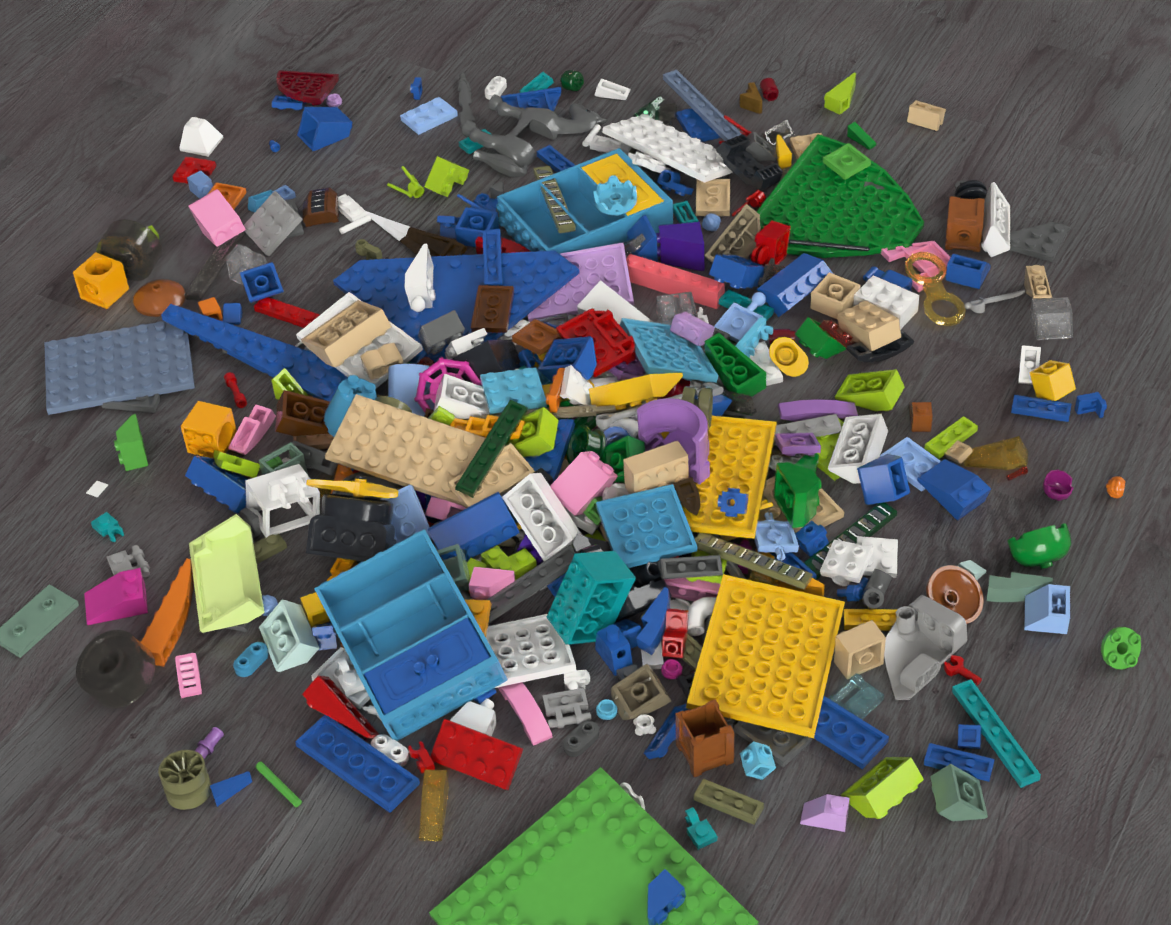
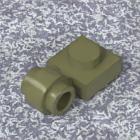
M359 239L356 242L355 248L358 255L365 256L366 260L382 259V252L378 247L369 244L365 239Z

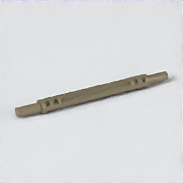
M584 405L559 407L557 413H550L558 419L597 416V414L615 413L616 410L615 405ZM528 409L525 415H528L538 409ZM501 413L481 414V418L486 419L487 415L499 417Z

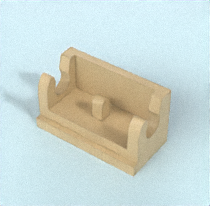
M916 100L909 107L907 122L937 131L939 126L943 124L946 109Z

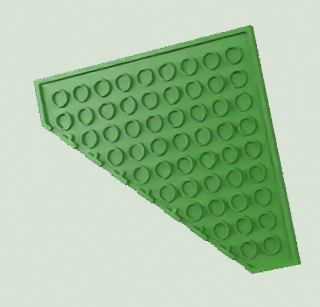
M601 767L429 912L430 917L438 925H649L647 917L648 884L666 869L685 888L686 897L683 904L677 909L673 908L668 913L666 920L659 925H759V922Z

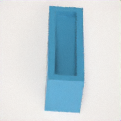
M269 190L249 197L248 210L255 213L271 196L273 191Z

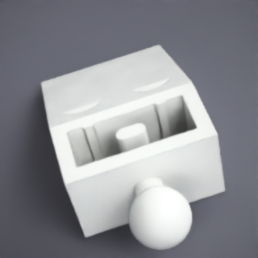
M423 244L405 273V291L411 310L413 309L416 312H421L425 308H432L433 300H435V290H433L434 266L428 244Z

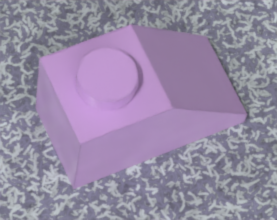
M826 794L804 803L800 824L845 832L850 798Z

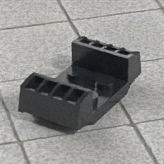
M741 134L722 142L716 149V152L722 157L724 164L745 184L752 185L761 191L779 183L783 173L782 169L777 163L764 167L746 151L751 141L748 137Z

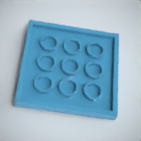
M673 484L596 502V509L612 551H616L628 568L659 561L664 558L697 552V544Z

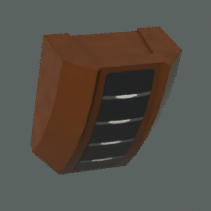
M330 187L311 190L305 197L303 203V221L305 226L310 227L339 222L338 194Z

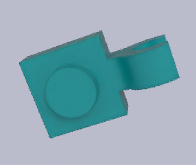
M693 807L685 810L687 815L685 820L690 826L687 828V834L697 850L716 842L718 836L707 819L700 822L698 814Z

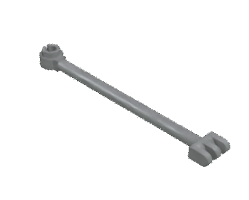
M713 382L702 384V387L713 389V396L720 395L724 391L723 387ZM701 388L697 389V397L699 395V391L701 390ZM679 394L669 398L682 400L683 394ZM640 406L614 414L597 415L596 426L598 425L600 430H606L610 428L614 421L637 415V409Z

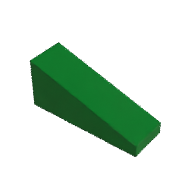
M856 122L848 125V138L868 150L876 146L877 143Z

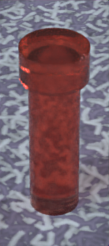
M1023 466L1019 470L1007 475L1006 478L1010 481L1022 474L1025 475L1028 473V469Z

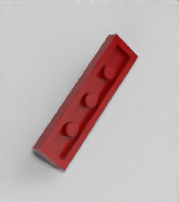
M270 297L261 299L254 305L256 312L305 328L320 316V314Z

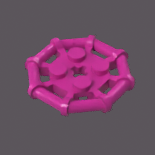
M442 357L425 371L419 373L418 388L414 400L419 404L424 413L426 408L431 409L426 401L431 399L435 404L437 389L444 374L464 380L462 376L466 373L473 384L482 386V384L469 366V362L448 360ZM447 367L458 368V374L448 373ZM441 368V375L434 380L429 377ZM426 381H427V382L431 383V386H430V388H429L430 393L427 394V395H424L425 386H426Z

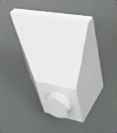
M191 117L184 126L180 151L209 157L223 139V135L207 120Z

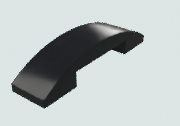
M900 331L901 338L874 351H870L861 342L847 346L846 350L859 361L878 362L905 351L914 344V340L904 331Z

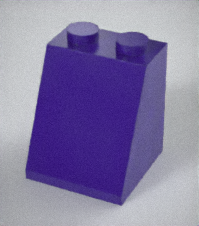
M700 222L658 226V233H656L657 243H659V246H657V257H660L662 264L705 271L704 240Z

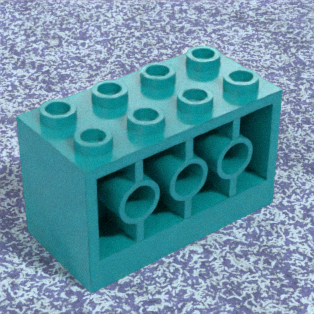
M616 551L575 553L546 617L566 645L596 642V633L615 623L636 577Z

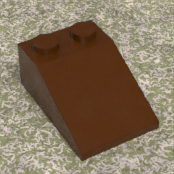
M283 390L277 403L275 432L291 436L329 434L324 422V416L330 402Z

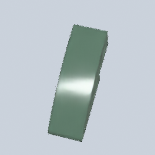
M1011 572L1010 578L990 575L986 601H1025L1026 595L1048 584H1052L1053 578Z

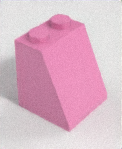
M218 189L188 206L202 233L216 247L246 230L237 213Z
M593 451L581 452L550 485L561 504L574 516L584 514L591 501L595 497L602 496L604 489L611 487L618 477L613 472L614 469L599 460L600 457Z

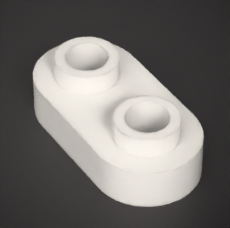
M501 76L494 77L485 88V97L490 100L494 94L501 96L507 87L506 79Z
M385 734L377 735L372 739L371 746L398 765L403 767L408 763L409 754L405 746Z

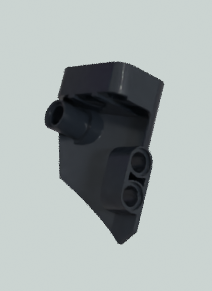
M576 534L571 544L575 553L612 551L608 541L597 540L580 534ZM658 561L629 568L636 579L615 623L647 610L663 588H668L664 579L661 578Z

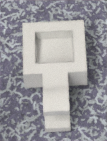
M345 658L337 660L338 669L341 675L337 676V680L344 695L349 696L364 690L365 687L356 670L350 671Z

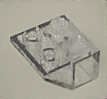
M237 244L226 257L230 279L241 285L243 283L240 272L267 264L264 255L256 253L240 244Z
M692 292L656 296V310L659 323L672 325L674 316L683 312L698 318Z
M1068 297L1032 299L1030 319L1036 340L1073 338L1072 308Z

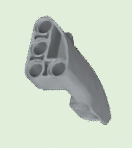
M920 595L909 606L897 609L896 622L886 636L884 660L895 700H910L938 674L941 665L967 642V624L965 619L960 614L924 595Z

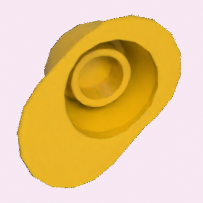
M781 337L774 340L770 345V358L784 374L797 377L805 373L809 364L808 357L792 339Z

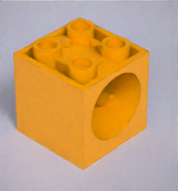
M97 252L73 271L80 298L105 309H108L129 290L122 262Z
M201 401L195 404L181 425L187 452L209 458H214L215 450L226 453L237 432L231 408Z

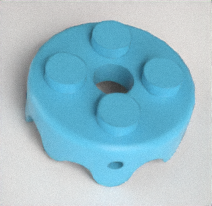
M615 175L610 176L606 183H599L597 190L593 191L595 206L605 214L619 216L633 209L637 203L636 185L633 186L629 180L622 183Z

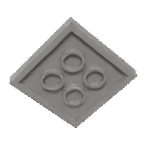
M274 191L243 226L246 229L244 231L267 256H270L303 218L278 192Z

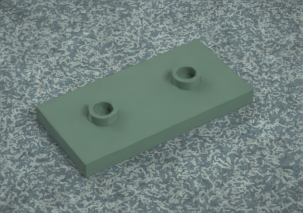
M49 584L0 627V646L21 658L79 606L78 601Z

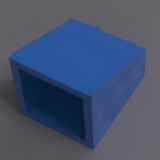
M304 107L297 136L312 151H316L349 137L353 122L338 107Z

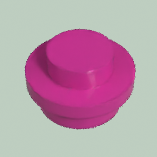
M669 659L662 665L661 673L667 679H676V676L682 674V666L677 660Z

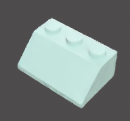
M282 599L259 626L274 667L278 672L307 663L319 649L300 604Z

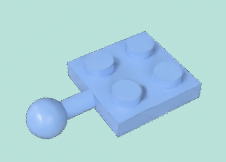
M761 292L754 293L752 302L747 308L733 302L715 324L714 328L730 334V340L738 343L757 320L763 317L753 311L757 306L764 305L766 302L765 295Z

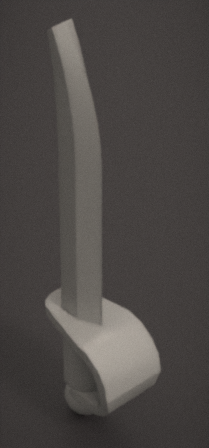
M1023 289L985 299L979 297L978 300L971 301L970 303L967 302L964 306L973 312L983 313L985 312V304L1011 299L1024 294L1026 291Z

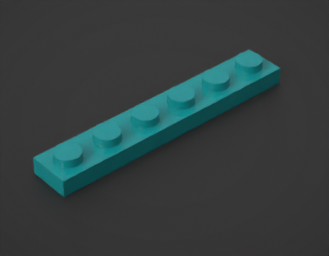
M972 679L953 686L952 693L975 725H981L982 735L1020 788L1039 781L1041 774Z

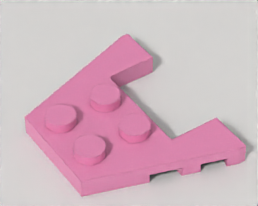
M935 241L912 243V246L908 248L898 246L894 250L884 248L881 249L880 253L888 262L902 257H906L921 273L911 277L912 286L917 292H921L946 272L947 264L951 258Z

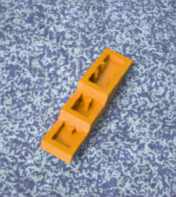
M487 415L486 419L470 416L469 420L454 418L450 426L486 438L499 417ZM521 420L509 440L520 438L525 421Z

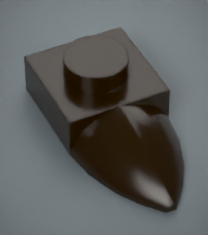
M693 477L675 482L673 485L680 503L690 513L697 516L700 510V496Z

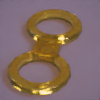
M917 252L909 256L905 263V270L913 281L923 285L922 287L927 295L923 307L928 318L936 324L943 326H952L960 323L965 317V305L960 298L946 292L942 284L947 271L944 262L936 255L928 252ZM918 260H927L937 266L939 273L934 277H924L915 272L912 264ZM936 300L950 301L956 306L958 314L951 318L941 317L933 311L931 304Z

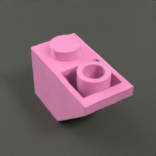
M431 496L425 515L444 521L463 511L466 507Z

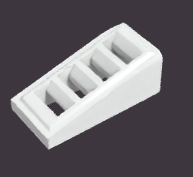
M601 79L596 88L595 96L626 100L631 89Z

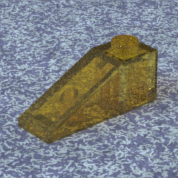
M1018 436L972 448L973 452L964 460L965 467L1011 470L1027 466L1028 450Z
M425 770L420 841H442L449 791L447 770Z

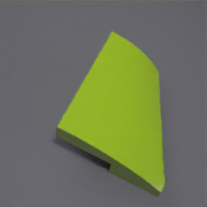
M217 450L214 451L213 456L218 467L248 477H257L260 464Z

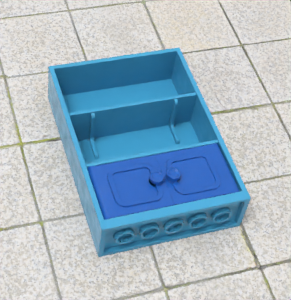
M425 529L414 533L404 541L394 544L391 548L377 553L374 557L360 562L350 570L344 571L337 577L323 582L320 586L314 588L383 725L393 740L398 741L508 681L499 660Z

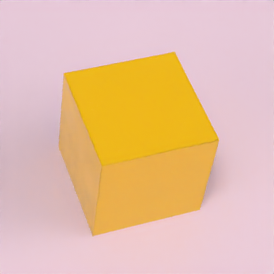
M1049 360L1030 372L1037 398L1057 401L1076 389L1069 363Z

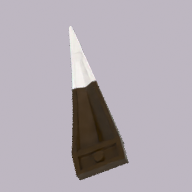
M366 211V215H369L373 221L416 255L423 244H428L431 257L463 255L467 250L465 245L452 238L422 231Z

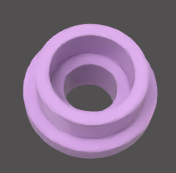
M330 94L327 97L326 103L329 107H339L342 104V98L338 94Z

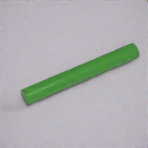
M263 762L256 764L255 768L295 807L301 805L302 801Z

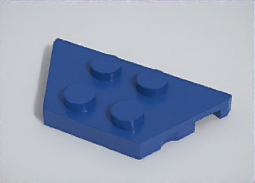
M561 87L503 95L501 98L503 102L514 107L545 108L554 112L561 95Z

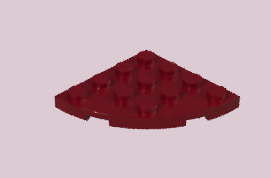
M279 70L276 76L277 87L287 97L317 106L323 103L337 84L339 74Z

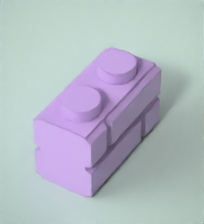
M683 312L674 316L670 331L697 346H702L705 344V340L713 336L715 328L701 319Z

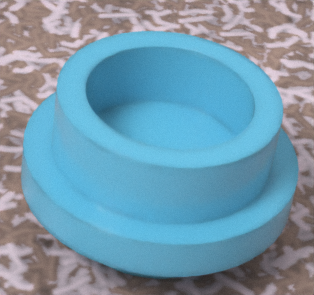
M609 699L602 700L596 707L597 716L603 720L613 719L618 712L616 704Z

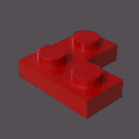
M185 157L172 176L173 181L188 184L187 177L199 171L210 176L216 168V162L207 159Z

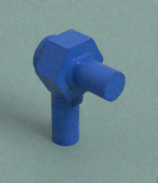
M863 577L857 585H848L847 589H838L837 596L847 597V601H859L862 599L863 590L867 585L868 578Z

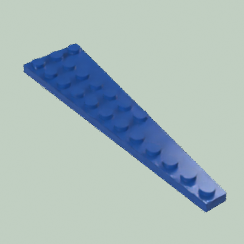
M170 304L161 314L163 321L184 330L190 335L199 336L200 340L205 343L208 341L214 344L215 348H222L230 356L273 378L285 368L301 388L314 398L330 402L339 384L343 380L348 379L338 369L323 362L316 354L173 304Z

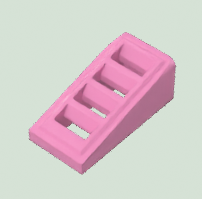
M196 653L176 656L175 661L181 698L202 694ZM196 684L194 687L184 688L185 686Z

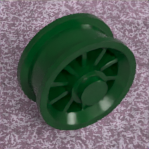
M586 425L578 426L572 433L568 443V463L571 464L581 452L587 451L595 452L600 457L599 460H601L606 442L604 432L600 429L590 430Z

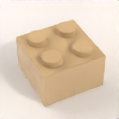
M828 273L811 292V309L838 319L837 314L853 307L854 294L860 289V284Z
M873 620L861 623L848 631H842L836 635L834 663L847 680L883 665L886 637Z

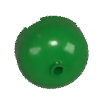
M1061 524V527L1056 529L1055 525L1023 533L1018 538L1019 540H1016V537L1007 540L1011 555L1016 562L1025 567L1041 566V569L1052 567L1053 562L1066 556L1071 547V536L1067 524Z

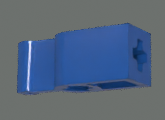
M871 267L863 276L865 282L874 275L908 291L912 290V279L893 270L883 272L877 267Z

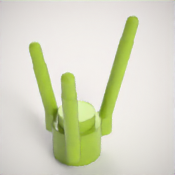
M404 166L401 168L411 181L408 184V191L387 183V186L406 194L409 198L412 196L419 198L425 191L414 175H411Z

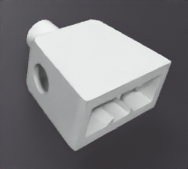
M485 699L480 705L471 701L467 702L450 721L492 736L496 726L495 711L492 710L494 703L489 699Z

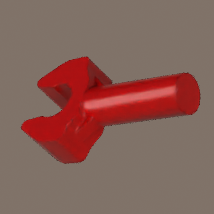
M951 655L950 662L956 666L944 662V670L950 677L960 674L968 680L972 679L977 686L981 683L982 678L964 667V659L962 657Z

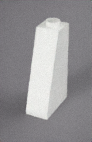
M601 280L577 305L579 314L592 308L595 311H607L608 309L612 312L613 318L619 325L621 318L650 322L648 317Z

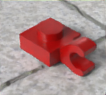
M422 741L419 742V750H413L411 745L408 746L409 755L419 760L416 763L420 773H425L428 780L435 778V766Z

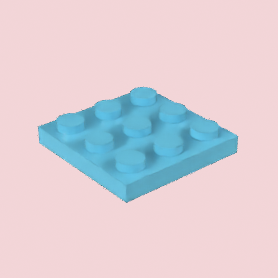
M536 368L507 370L505 372L480 375L490 414L502 413L510 400L528 407L527 410L547 407L546 397Z

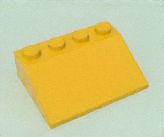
M683 373L648 374L590 388L591 405H615L616 410L627 409L626 405H631V407L641 406L643 401L648 403L657 400V398L664 397L683 377Z

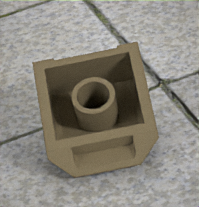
M645 664L611 688L612 701L616 704L622 720H630L642 714L651 713L672 701L661 681L648 664Z

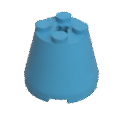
M350 375L348 379L343 380L339 384L324 416V422L330 435L335 437L356 394L372 400L377 398L375 384L356 375Z

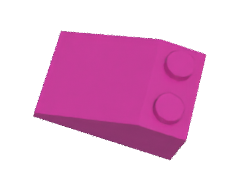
M140 568L119 572L84 593L87 625L148 613L145 582Z

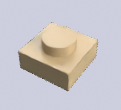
M957 440L945 452L947 459L961 464L973 450L969 445Z

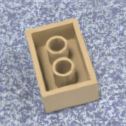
M868 301L860 302L858 305L847 308L837 314L840 333L856 343L861 342L870 351H874L901 338L899 318Z
M678 440L623 459L625 488L629 494L671 485L689 478L688 454Z

